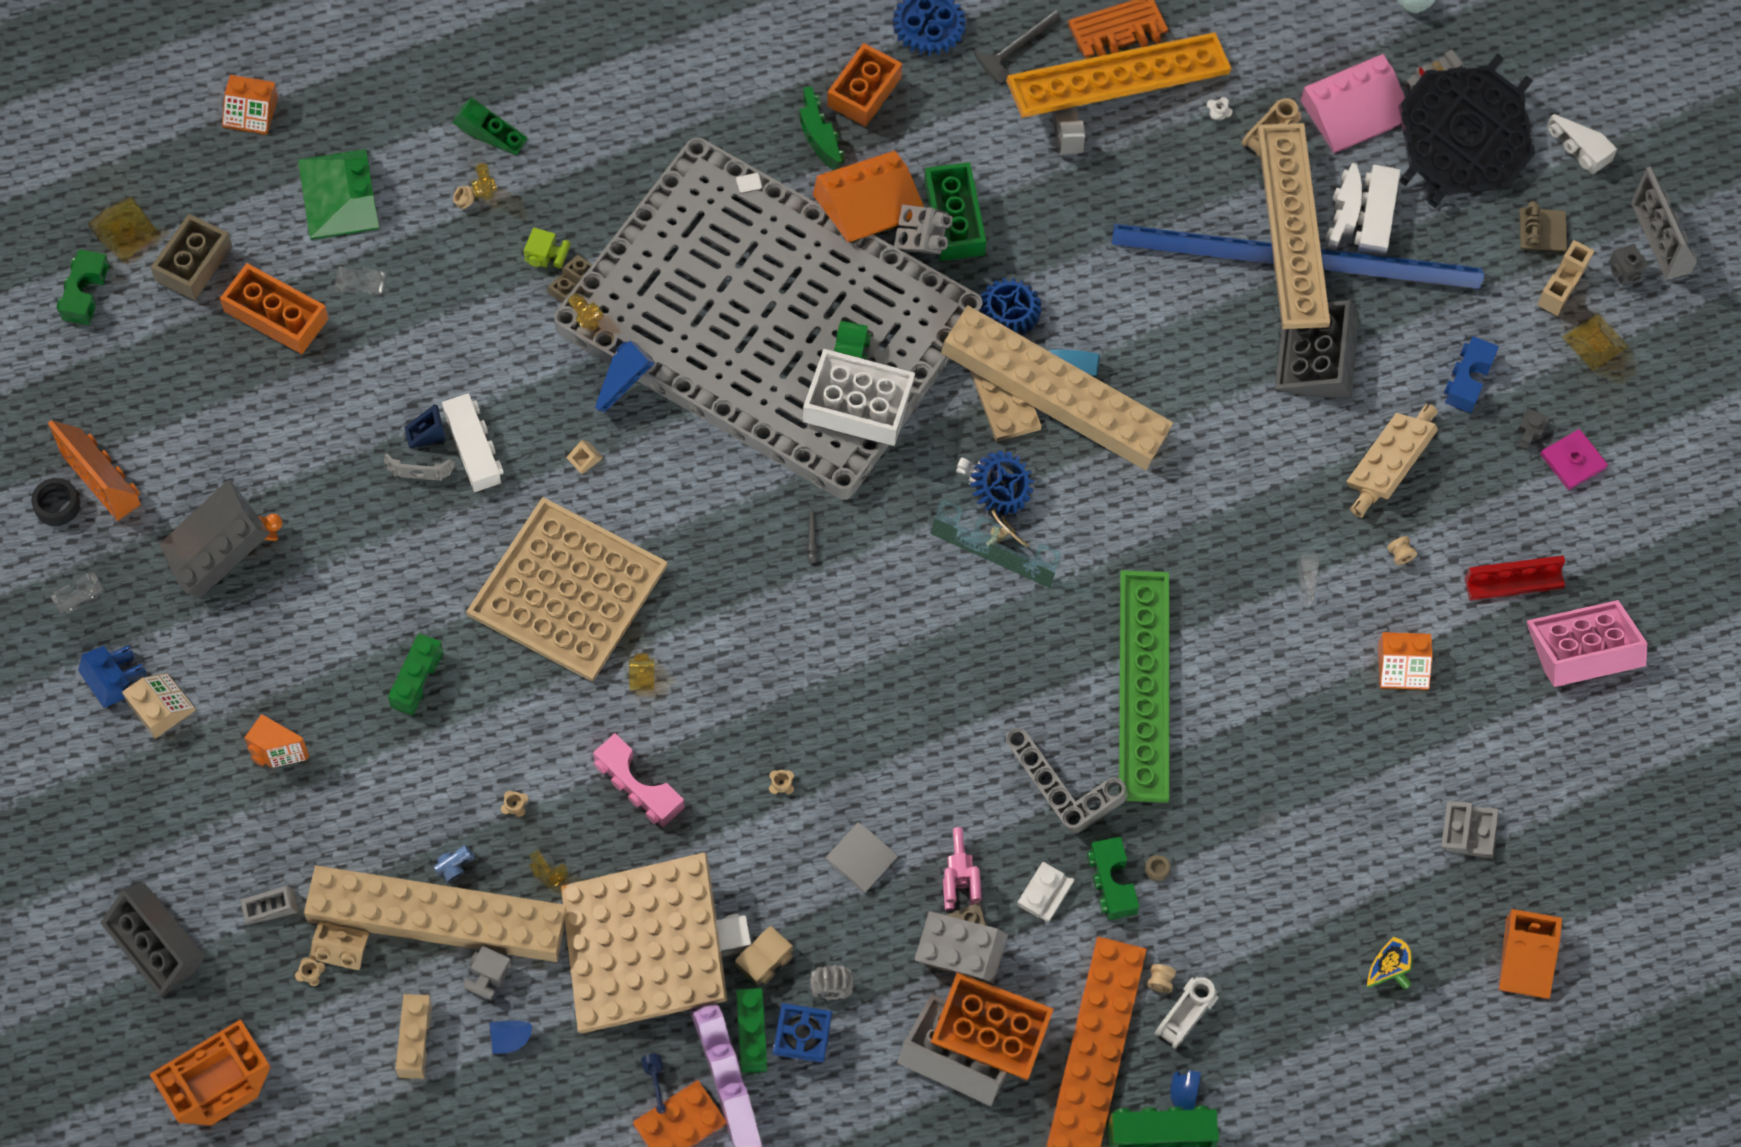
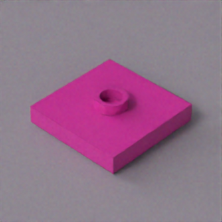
M1580 429L1550 445L1540 453L1568 491L1603 471L1608 466Z

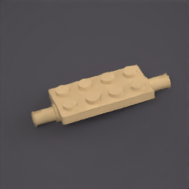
M1425 404L1416 418L1396 413L1346 481L1348 487L1360 492L1359 498L1350 508L1353 515L1362 518L1370 505L1376 503L1380 497L1390 498L1438 431L1436 424L1431 423V420L1438 413L1433 405Z

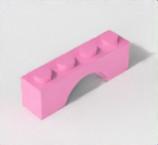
M616 733L593 752L596 769L602 774L607 773L612 778V784L619 791L625 790L629 794L628 799L637 808L641 806L646 811V817L653 824L659 823L664 827L685 808L684 799L667 783L659 786H647L639 783L632 777L629 771L633 760L632 749Z

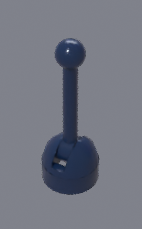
M652 1053L645 1055L641 1059L642 1068L646 1074L651 1075L653 1078L658 1103L656 1111L659 1114H663L666 1112V1106L662 1102L657 1076L663 1069V1062L660 1054Z

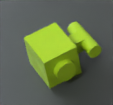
M533 227L524 248L525 262L534 267L542 266L547 268L551 258H554L553 266L562 268L571 243L563 240L561 246L558 247L556 246L555 233Z

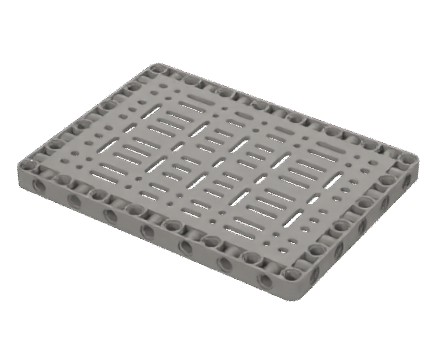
M693 138L685 144L560 305L554 315L556 331L561 337L609 365L613 356L617 353V348L626 341L636 342L655 362L638 382L839 499H848L854 495L889 445L803 422V410L788 402L785 398L791 397L802 404L805 403L810 388L799 383L798 380L804 379L812 383L815 373L809 370L808 367L814 366L817 368L820 360L817 354L822 353L823 349L834 351L836 337L832 334L838 333L840 321L848 320L851 323L867 325L868 332L873 335L870 347H865L863 353L867 354L868 361L874 360L876 363L884 365L892 364L899 369L915 373L901 425L902 428L950 361V358L941 354L943 347L941 341H945L967 305L974 307L979 312L981 311L982 299L977 293L874 235L848 243L819 204L702 138ZM758 173L762 188L740 193L736 177ZM704 178L709 182L703 183L700 181V179ZM719 188L724 189V191H722V192H719V191H717V190H718ZM696 191L699 193V195L694 196L690 192ZM736 196L761 210L762 213L757 214L734 201L732 197ZM678 208H684V209L686 210V212H685V213H682V212L678 211L677 209H678ZM728 209L753 225L749 227L722 212V210ZM703 213L704 217L687 238H683L682 235L698 214ZM772 218L777 219L776 222H771L770 220ZM669 220H673V221H675L677 224H676V225H671V224L668 223V221H669ZM715 226L740 242L734 243L709 227ZM791 227L806 237L802 239L785 228ZM766 231L767 234L763 235L761 234V232ZM664 233L667 237L661 238L658 234ZM704 238L729 252L730 255L725 256L699 240ZM780 239L796 248V251L785 248L778 244L776 240ZM816 243L821 244L820 247H815L814 245ZM757 244V248L740 269L735 268L750 246ZM677 247L678 251L668 262L664 261L672 248ZM695 251L720 265L721 268L715 269L691 255L690 252ZM619 252L624 253V254H622V255H616V253H619ZM648 252L652 256L650 258H647L643 255V253ZM835 252L849 260L850 263L846 264L829 253ZM767 256L775 260L776 262L782 264L784 267L778 268L772 265L771 263L765 261L763 258ZM810 256L811 259L806 260L805 257ZM638 265L642 267V269L636 270L633 268V266ZM826 265L841 275L834 276L820 266ZM863 268L865 271L860 272L859 269ZM758 269L773 277L774 280L768 281L753 271ZM801 269L802 272L787 292L780 294V290L794 271ZM655 271H659V276L645 294L638 296L637 294ZM681 271L706 287L701 289L678 276L675 272ZM879 277L905 293L900 295L873 278ZM629 278L632 280V282L626 283L623 281V279ZM731 278L732 281L721 293L717 290L725 279ZM854 281L856 284L850 285L849 282ZM749 282L763 290L764 293L759 294L745 286L744 283ZM813 282L819 285L820 287L826 289L828 292L824 294L816 290L815 288L809 286L807 283ZM669 283L694 297L696 301L692 302L665 285ZM927 284H933L935 286L929 287L927 286ZM592 286L598 287L596 289H589ZM868 289L893 303L895 307L891 308L866 294L864 290ZM802 294L818 303V306L810 305L798 298V295ZM841 294H845L846 298L832 317L828 320L824 319V316ZM615 295L619 297V299L613 300L610 298V296ZM658 296L664 298L686 311V314L682 315L655 298ZM918 299L920 302L914 303L913 300ZM713 302L714 305L698 326L692 327L691 324L707 303ZM735 302L750 312L745 314L730 306L729 303ZM771 303L776 304L767 318H763L762 314ZM629 305H633V306H634L633 309H628L627 307H628ZM790 307L795 308L809 318L803 319L788 309ZM857 307L882 321L883 324L878 325L851 308ZM606 308L607 310H609V312L603 313L600 311V309ZM929 308H934V309H936L938 312H937V313H932V312H930L928 309H929ZM909 312L910 315L905 316L903 313ZM648 314L671 327L673 331L668 332L642 317V315ZM725 315L739 323L740 326L735 327L719 318V316ZM619 318H623V319H624L623 322H618L617 320H618ZM564 321H571L568 324L562 323ZM919 321H925L928 325L922 326L919 324ZM900 325L901 328L885 350L880 351L878 349L893 327ZM638 327L661 340L663 344L658 345L632 330V328ZM753 327H757L758 331L743 351L736 353L735 350ZM778 327L794 336V338L788 339L773 329ZM715 328L728 335L730 339L725 340L709 329ZM815 329H820L821 331L815 340L808 344L806 341ZM683 336L688 337L687 340H682L681 338ZM911 338L916 342L914 344H911L907 342L906 339ZM768 340L785 351L780 353L764 344V341ZM604 343L610 344L607 347L601 346ZM702 345L716 353L717 356L711 357L696 347ZM674 349L678 350L677 353H672L671 351ZM902 351L906 354V356L901 357L897 354V352ZM758 353L775 364L770 366L754 357V354ZM802 353L803 356L787 378L781 379V374L795 355ZM692 358L707 367V370L703 371L686 360ZM731 362L732 365L727 366L726 363ZM747 371L762 380V382L756 383L742 375L741 372ZM721 375L722 379H716V376ZM921 375V376H924L925 378H923V379H918V378H916V376ZM736 384L752 393V395L749 397L733 389L731 385ZM771 388H776L777 391H776V392H771L770 389H771ZM682 389H687V390H689L688 392H685V393L680 392V390H682ZM766 401L767 405H761L760 403ZM781 410L807 425V428L803 429L775 413V411ZM727 412L728 415L721 416L719 413ZM817 433H821V434H822L821 437H816L815 435H816ZM766 435L768 438L761 439L759 436ZM836 442L840 444V447L835 448L831 443ZM866 446H872V447H874V449H873V450H867V449H865V447H866ZM802 458H805V459H808L809 461H808V462H800V461H798V460H799V459H802ZM847 482L849 485L841 486L839 483Z

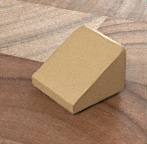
M581 440L566 458L583 474L601 461L603 456L590 442Z

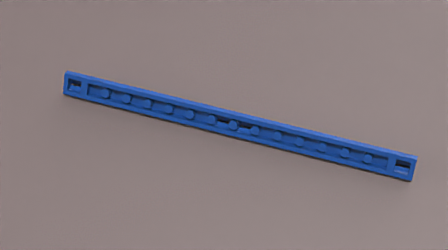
M1114 224L1112 244L1274 264L1271 242ZM1321 249L1323 270L1327 271L1332 270L1341 273L1347 272L1367 276L1390 277L1399 280L1439 283L1448 286H1465L1474 289L1481 288L1484 278L1483 269L1478 267Z

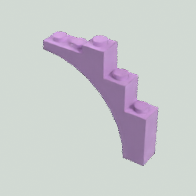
M715 1003L689 1009L710 1067L733 1147H762L749 1095L742 1081L736 1054L730 1044L724 1017L719 1006Z

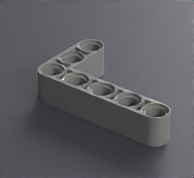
M1015 727L1007 733L1006 742L1070 832L1080 833L1126 801L1128 790L1124 782L1116 777L1107 779L1085 796L1075 801L1027 732L1022 728ZM1022 736L1025 738L1021 745H1013L1016 737ZM1037 756L1038 762L1035 765H1027L1029 757ZM1044 776H1052L1050 784H1041V779ZM1114 786L1122 788L1121 793L1117 796L1109 794L1110 789ZM1059 795L1066 796V801L1062 805L1054 804L1055 798ZM1092 801H1100L1101 806L1099 809L1093 811L1089 809ZM1079 815L1080 821L1077 824L1071 825L1068 823L1071 816Z

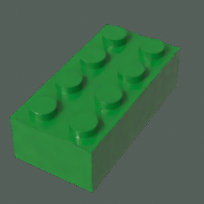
M966 162L925 168L924 186L929 208L947 212L953 218L951 226L945 228L944 237H947L948 244L947 249L941 250V254H938L939 261L984 256L986 237L971 163Z
M1208 1106L1194 1107V1110H1183V1107H1170L1168 1111H1157V1108L1150 1107L1142 1109L1141 1112H1131V1109L1128 1108L1117 1109L1116 1112H1112L1108 1123L1109 1147H1216L1219 1141L1217 1109H1210Z

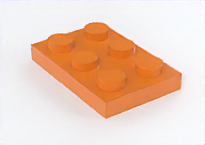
M699 1080L664 1101L663 1104L666 1106L665 1113L659 1114L655 1107L633 1121V1126L647 1147H692L727 1124Z

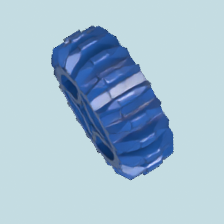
M1004 277L1002 283L995 280L993 286L988 285L986 292L981 294L982 308L980 312L1017 334L1020 332L1025 336L1027 329L1032 331L1034 325L1039 322V316L1042 312L1040 307L1041 300L1038 298L1037 291H1032L1031 284L1024 286V280L1016 283L1014 277L1011 282H1007ZM1019 298L1026 303V305L1028 306V308L1024 307L1025 304H1022V303L1019 301ZM992 307L996 308V311L1001 313L1002 316H998Z
M997 451L996 455L991 452L987 454V458L982 457L979 460L980 464L974 466L976 472L970 476L976 480L970 483V487L977 490L972 493V496L980 497L977 504L985 503V511L992 508V511L995 510L998 514L1000 512L1002 516L1008 515V512L1011 514L1016 513L1017 508H1024V502H1029L1031 499L1028 494L1034 491L1029 485L1035 481L1028 479V475L1032 471L1024 469L1027 462L1020 464V456L1017 455L1012 458V452H1006L1004 455L1003 451ZM1001 465L1010 469L1013 474H1008ZM991 469V482L987 485V475ZM1001 480H1010L1003 486L999 485L995 487V485L998 484ZM1017 481V492L1013 497V485ZM990 492L997 493L1003 501L995 498Z

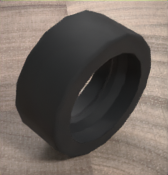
M63 478L44 480L37 485L31 498L36 516L41 522L49 526H61L72 521L78 514L81 504L76 488L71 482ZM54 491L66 492L70 497V503L65 509L56 513H48L42 508V500L46 495Z

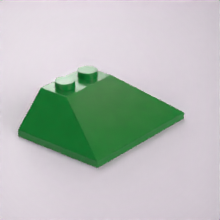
M367 149L298 160L310 240L379 229Z

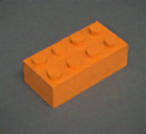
M246 263L220 297L225 313L300 354L304 353L328 321L325 305Z

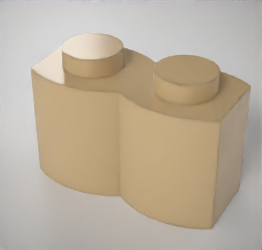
M770 926L753 944L740 954L735 960V966L757 987L762 982L767 984L775 975L773 971L780 965L782 967L785 966L792 959L793 946Z

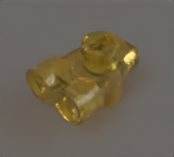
M480 163L476 166L478 179L472 180L471 186L475 199L483 197V199L489 200L493 197V192L497 191L494 178L489 176L488 165Z
M578 293L568 298L567 301L578 314L575 318L583 329L587 327L592 331L600 325L598 321L604 317V314L595 302L588 305L583 295L580 296Z

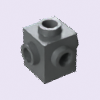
M1635 243L1614 250L1609 260L1612 274L1618 278L1621 285L1627 282L1635 283L1639 281L1647 267L1644 255L1640 254Z

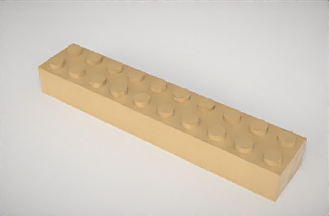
M968 305L944 341L941 354L1144 470H1147L1173 425V422Z
M315 865L304 915L307 922L313 924L323 921L370 933L477 950L484 946L497 953L558 962L567 910L566 905Z

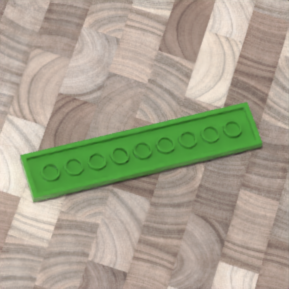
M1120 571L1119 779L1124 782L1128 790L1126 801L1168 803L1169 572ZM1119 786L1118 795L1121 793L1122 788Z

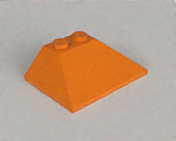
M240 1019L150 1073V1076L178 1123L213 1125L256 1099L271 1067Z

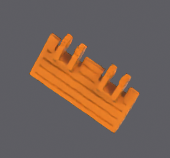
M1132 0L1068 20V26L1085 58L1094 56L1093 48L1097 56L1106 55L1103 47L1106 44L1111 54L1118 53V48L1136 42L1134 36H1136L1141 47H1147L1148 40L1145 32H1149L1155 44L1161 43L1160 35L1168 33V28L1154 0Z

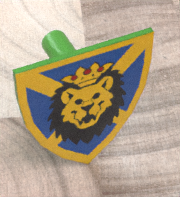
M1393 937L1382 948L1370 968L1367 981L1368 988L1391 978H1395L1403 989L1411 985V981L1404 973L1412 969V952L1403 940Z

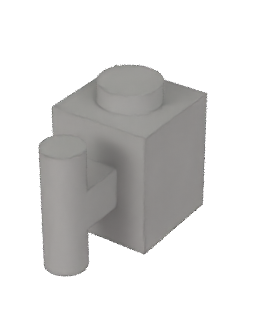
M482 946L479 953L475 952L469 964L472 975L477 977L478 980L475 982L467 978L463 988L492 1000L495 991L488 988V985L490 983L496 987H501L512 966L510 958Z

